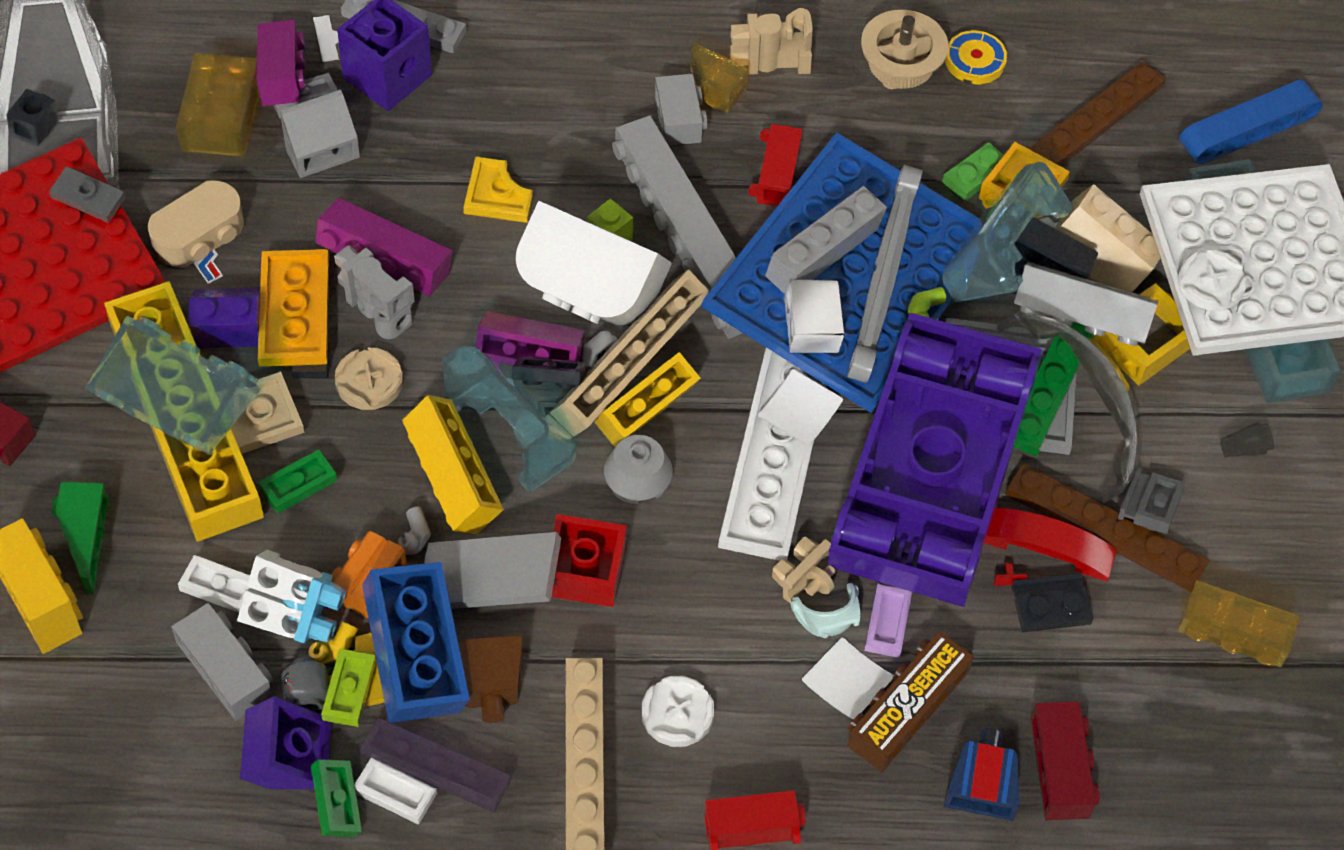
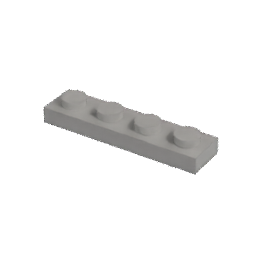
M345 0L341 7V14L343 17L350 19L373 0ZM393 0L428 25L430 46L453 54L455 53L467 32L465 23Z

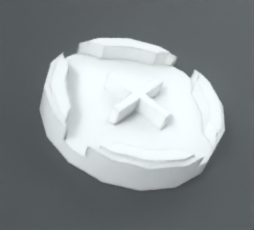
M1207 250L1206 253L1199 254L1198 252L1192 253L1184 260L1178 276L1179 288L1185 298L1197 307L1210 311L1225 310L1235 306L1242 299L1248 281L1247 276L1242 271L1243 267L1240 262L1230 254L1218 250Z
M686 676L663 678L661 682L655 686L653 684L647 690L642 701V722L647 732L658 742L671 747H686L699 742L709 732L714 720V701L711 695L709 696L700 682Z

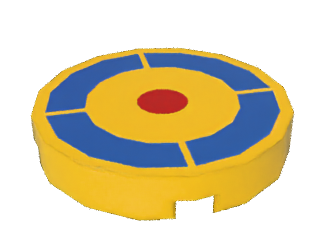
M965 31L954 36L948 43L945 63L948 71L957 79L963 82L964 79L972 81L971 84H986L996 80L1003 73L1007 61V51L999 39L987 32Z

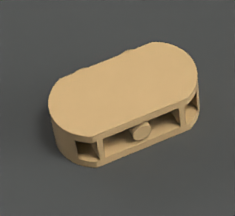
M205 181L152 214L148 222V232L153 252L157 259L170 267L185 268L195 261L204 259L219 246L231 242L242 232L244 226L240 197L237 191L227 183Z

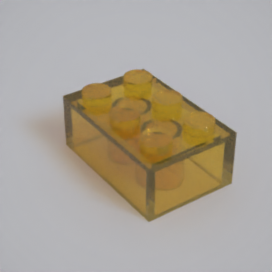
M194 53L176 126L181 151L245 157L259 96L257 58Z

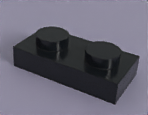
M519 356L512 366V379L522 380V383L526 385H540L542 382L556 383V386L560 388H573L576 385H580L586 376V362Z

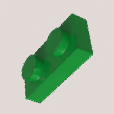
M318 449L264 478L258 484L259 489L276 514L338 480L336 472Z
M318 759L311 764L322 836L355 837L362 832L351 762Z

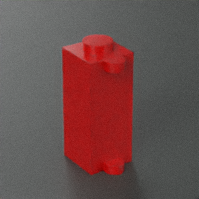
M771 124L770 130L763 129L761 131L760 139L763 142H767L759 184H751L748 190L750 196L757 197V203L777 207L792 189L800 151L802 129L787 125Z
M795 790L705 800L704 821L709 850L792 840L793 844H801L800 826H805L806 823L803 803H797Z

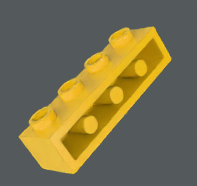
M427 395L402 420L408 432V438L415 447L421 460L420 464L432 484L434 495L444 510L449 526L456 532L478 534L504 509L453 401Z

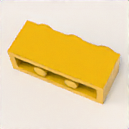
M678 352L604 410L594 423L612 445L616 447L620 441L632 436L689 391L701 378L681 353Z

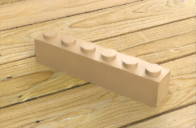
M689 269L674 279L650 307L636 319L586 373L580 385L573 387L551 410L550 414L573 437L588 428L697 310L710 291Z
M566 658V850H604L602 658Z

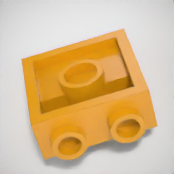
M1014 142L982 183L979 199L982 200L984 207L991 212L1000 210L1006 213L1010 205L1039 220L1049 210L1053 198L1068 180L1070 171Z

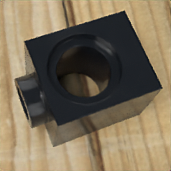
M27 88L6 114L10 136L39 147L58 122L55 99Z

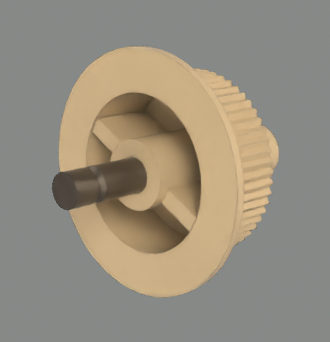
M892 10L879 14L865 26L861 38V48L875 78H878L888 89H906L916 87L917 85L920 86V84L926 82L932 73L943 64L948 53V40L944 30L932 18L916 11Z

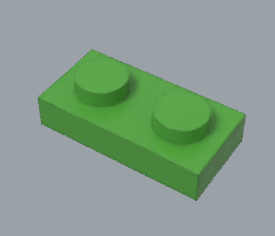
M988 142L946 172L942 182L965 202L981 190L982 183L1004 155Z

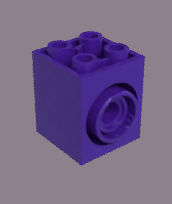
M393 0L371 1L337 29L343 79L387 111H390L432 76L428 25Z

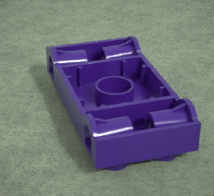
M909 313L902 329L893 363L854 478L836 523L829 548L828 565L840 571L965 607L1038 372L1043 349Z

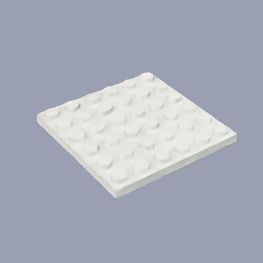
M1330 164L1142 186L1140 191L1141 200L1193 356L1344 337V201ZM1207 250H1218L1230 254L1240 262L1248 282L1242 299L1235 306L1225 310L1210 311L1197 307L1185 298L1179 288L1178 276L1184 260L1192 253L1198 252L1199 254L1206 253Z

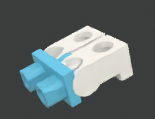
M267 549L257 555L247 587L250 588L245 591L237 621L285 637L294 638V640L305 643L309 639L324 642L331 640L334 636L337 621L323 617L321 613L324 606L339 610L344 602L347 590L331 582L333 575L324 572L320 573L313 568L280 558L281 554Z

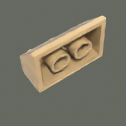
M1094 184L1073 199L1055 226V229L1098 252L1091 274L1087 278L1091 281L1132 293L1155 268L1161 258L1153 234Z

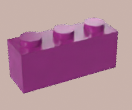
M295 20L257 24V85L262 106L301 102V89L306 88L303 69H306L303 52L306 47L303 31L297 32Z
M487 311L477 329L474 357L514 365L519 356L581 361L585 330Z

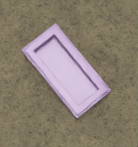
M877 584L864 651L900 658L912 596L911 591Z

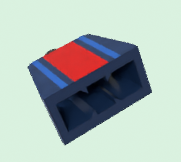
M985 728L981 730L979 743L965 742L943 807L1010 821L1014 820L1020 802L1018 756L1014 750L1001 748L1003 737L1001 731Z

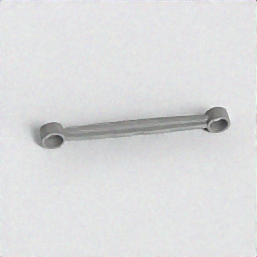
M905 164L902 166L895 187V198L877 254L876 269L871 277L857 345L847 373L848 378L864 383L868 382L875 362L876 346L889 307L905 244L912 204L923 171Z

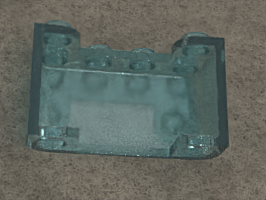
M126 316L86 385L85 390L210 456L260 392L261 388L256 385L258 379L247 373L248 371L232 361L226 363L213 355L208 360L199 356L198 354L201 350L184 340L181 341L180 345L170 341L171 334L160 329L158 324L141 316L139 321Z

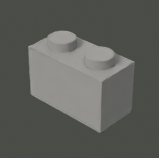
M693 74L655 77L656 108L661 134L668 146L701 143L702 130L707 129V115L705 110L700 111L699 105H702V91L700 86H695Z

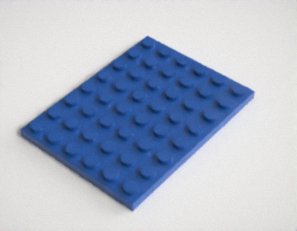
M836 132L706 295L701 307L868 412L873 413L879 404L902 329L908 319V306L912 297L917 293L942 287L946 294V302L931 306L927 310L931 319L939 321L972 275L982 250L996 228L919 183L913 200L905 244L889 307L876 346L877 354L867 383L848 378L847 373L857 345L871 277L876 269L877 254L895 198L894 191L901 171ZM864 186L887 207L878 230L813 279L838 281L844 333L835 334L844 335L839 352L790 353L784 301L785 294L765 276L772 255Z

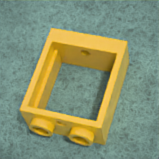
M1156 283L1140 295L1158 300L1155 314L1178 334L1150 355L1138 344L1133 346L1117 340L1119 335L1105 332L1104 336L1095 334L1093 343L1138 386L1191 349L1174 298L1168 292H1164Z

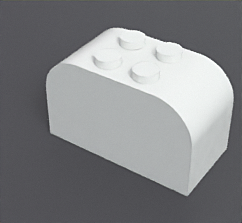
M538 201L516 252V264L521 277L532 287L544 292L542 299L569 311L572 305L574 306L571 311L572 313L598 324L600 318L615 325L633 324L656 300L672 265L670 261L656 252Z

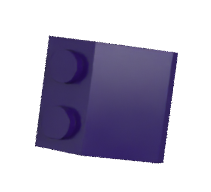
M260 287L194 290L189 298L188 327L197 348L258 346Z
M272 697L246 709L240 779L268 789H314L311 764L318 759L329 760L331 722L323 721L321 714L277 697Z

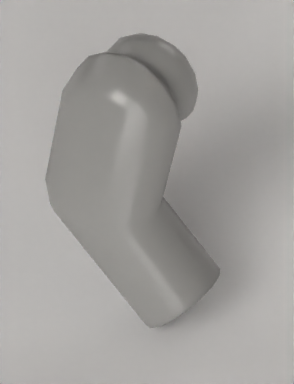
M600 331L583 346L581 362H586V373L598 361L599 354L603 350L607 352L618 340L609 331Z

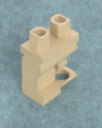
M804 8L794 10L786 16L785 22H781L778 14H765L758 18L757 14H747V24L731 25V66L748 65L749 75L758 74V70L761 72H771L776 68H797L798 74H810L813 28L811 15L808 10ZM794 28H797L798 30L801 31V32H794V33H793Z

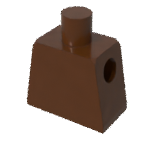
M522 635L458 640L470 698L466 707H481L482 720L486 723L502 721L504 719L503 705L518 703L523 659Z

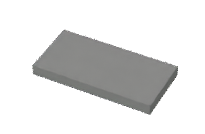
M557 532L433 542L428 543L424 564L442 563L451 609L550 602L561 537Z

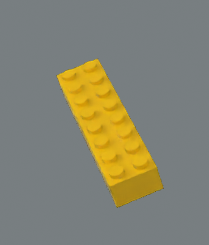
M170 281L105 302L111 328L196 542L264 518L258 492Z

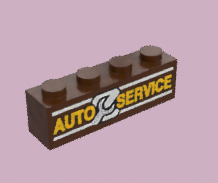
M940 631L931 641L926 638L921 642L914 653L916 658L910 665L903 663L892 678L894 683L887 690L881 688L870 703L872 708L865 715L859 713L848 727L850 737L847 746L881 773L970 671L974 656Z

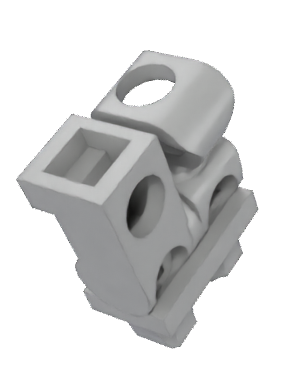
M348 245L334 256L335 263L341 268L338 281L344 287L346 302L352 307L358 304V309L363 315L370 319L374 318L375 328L380 337L394 339L413 324L410 305L415 300L413 284L403 276L398 281H395L382 270L381 263L373 258V253L367 248L358 253ZM406 315L403 322L397 325L398 321Z

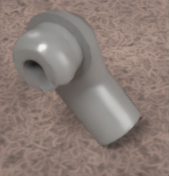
M419 506L412 507L406 512L411 530L404 534L405 538L400 536L398 539V545L403 547L406 555L419 553L431 537V531L424 511Z

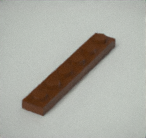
M1142 61L1032 145L1029 150L1062 166L1163 88L1166 78Z
M1024 463L1007 488L1005 495L1047 517L1076 526L1097 536L1116 548L1117 554L1190 592H1193L1210 561L1153 530L1133 524L1134 520L1130 518L1118 519L1119 512Z

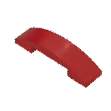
M995 508L985 540V544L1004 550L1007 549L1009 543L1076 564L1074 572L1106 582L1109 580L1117 552L1116 548L1104 540L1076 526L1047 516L1006 508Z

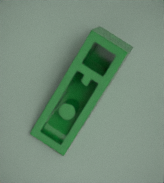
M61 482L59 495L53 496L52 515L58 518L86 594H94L109 499L103 483Z

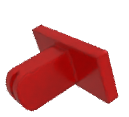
M1004 563L1005 575H995L994 586L1012 585L1014 580L1027 579V574H1014L1013 564Z

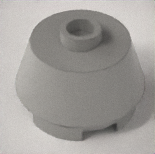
M632 435L624 438L611 451L604 464V477L608 486L613 490V494L620 500L630 504H639L641 500H648L654 497L656 499L659 498L670 484L673 475L672 463L668 455L656 440L645 435Z

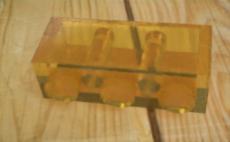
M1196 580L1188 596L1178 632L1187 634L1189 638L1196 641H1207L1221 646L1227 652L1241 653L1255 658L1261 664L1275 665L1281 668L1291 650L1300 616Z

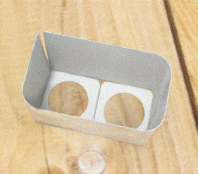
M791 279L784 297L790 353H838L844 335H835L836 333H844L838 281Z

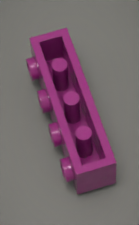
M338 198L318 218L316 244L336 253L348 245L358 253L367 248L373 253V258L381 263L382 270L390 277L398 281L404 276L413 284V289L427 296H431L449 276L453 250L341 198Z

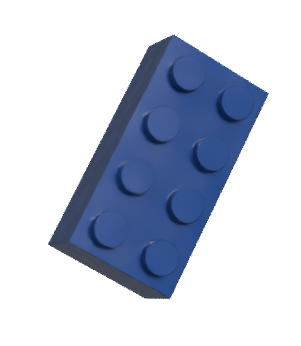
M434 562L370 570L362 584L388 722L393 723L460 713L470 698L442 563Z

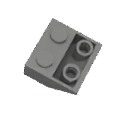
M341 90L323 94L317 98L300 104H293L288 108L280 110L286 151L300 178L360 158L358 138Z

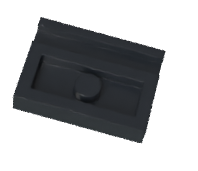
M1082 573L1014 580L1011 589L1015 596V606L1021 631L1031 632L1091 625L1094 618L1086 587L1083 585Z

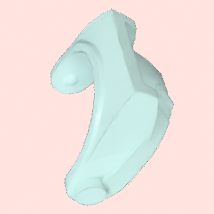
M848 583L847 592L850 601L846 606L835 611L819 612L811 610L802 604L798 596L792 599L790 605L796 618L806 630L813 635L827 638L828 636L843 633L851 624L854 626L859 625L860 605L857 597L859 596V590L857 585Z

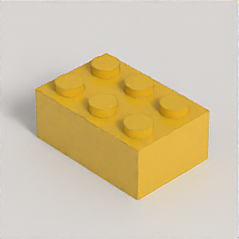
M22 518L0 529V578L42 654L82 635L83 633L78 621L83 619V615L76 604L77 599L68 582L64 583L60 576L61 571L52 555H48L44 548L46 545L36 527L29 530Z

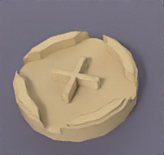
M368 348V350L359 352L358 349L341 359L335 370V385L340 398L349 406L360 410H376L389 405L398 397L403 387V372L398 359L388 351L379 348Z

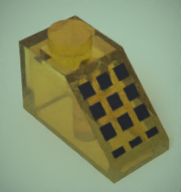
M694 43L692 45L690 68L696 86L701 87L702 101L713 108L729 113L747 89L749 68L699 44Z

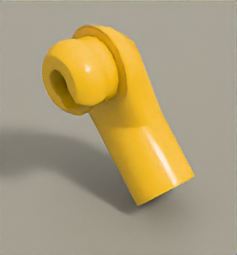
M342 621L334 638L328 642H315L310 646L309 656L323 665L335 662L339 649L349 650L359 628Z

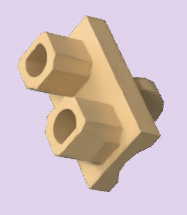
M805 536L794 548V556L801 561L797 567L785 558L781 559L774 566L772 578L783 587V598L789 603L804 590L810 596H813L817 591L829 594L834 589L831 577L835 574V569L828 565L829 548L831 545L828 540L824 539L818 544Z

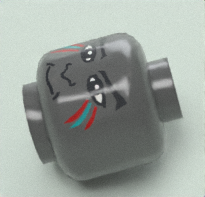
M312 657L295 659L293 664L286 667L281 674L283 699L310 711L318 712L323 708L330 685L328 668L322 663L316 662Z

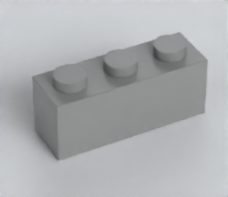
M207 603L171 626L178 646L235 721L245 716L246 709L273 697L269 684L273 681L272 676L262 663L258 665L254 663L250 657L253 653L249 645L242 637L238 639L234 637L230 631L233 627L222 611L216 613L211 605Z

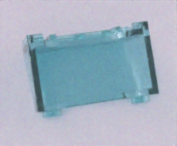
M1042 162L1028 164L990 203L945 267L943 284L955 302L1016 292L1023 279L1021 276L1015 275V262L1020 261L1022 256L1014 243L1032 217L1053 215L1056 219L1067 217L1073 208L1070 200L1046 164Z
M469 345L460 346L442 357L445 398L453 401L457 412L461 410V407H472L481 415L491 407H494L514 428V437L524 449L522 462L525 464V467L519 474V482L529 493L575 461L577 448L573 437L519 380L512 378V373L507 368L476 347Z

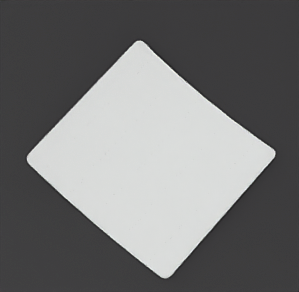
M793 369L770 401L758 413V416L809 446L834 415L843 398Z
M841 638L802 678V681L830 705L851 719H854L871 703L876 693L890 683L894 675L875 664L846 639Z

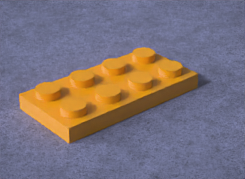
M328 249L262 251L258 336L259 367L327 364Z

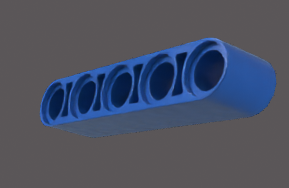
M1297 80L1188 126L1180 134L1179 141L1197 164H1205L1313 118L1321 111L1323 102L1305 80Z

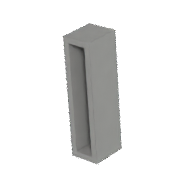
M862 186L775 251L765 276L784 294H786L791 279L813 280L877 231L887 207L867 188Z
M1028 262L1025 265L1014 304L1020 305V311L1034 316H1039L1040 312L1053 315L1052 320L1059 324L1072 326V323L1076 322L1086 325L1085 331L1104 336L1105 332L1119 335L1118 341L1137 346L1138 341L1146 342L1158 300Z

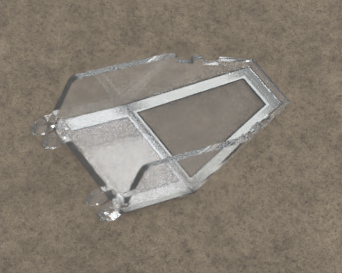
M2 0L0 4V174L82 137L108 184L119 189L117 108L108 51L93 19L90 18L84 1ZM26 88L39 94H46L50 98L55 99L58 122L39 147L14 138L9 134L6 114Z

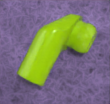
M938 287L915 294L908 306V314L913 313L930 318L927 310L931 306L946 302L944 289Z

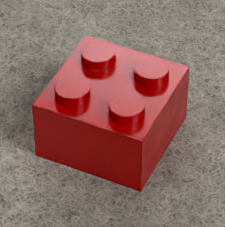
M557 514L553 532H557L561 537L551 597L614 607L626 549L627 525Z

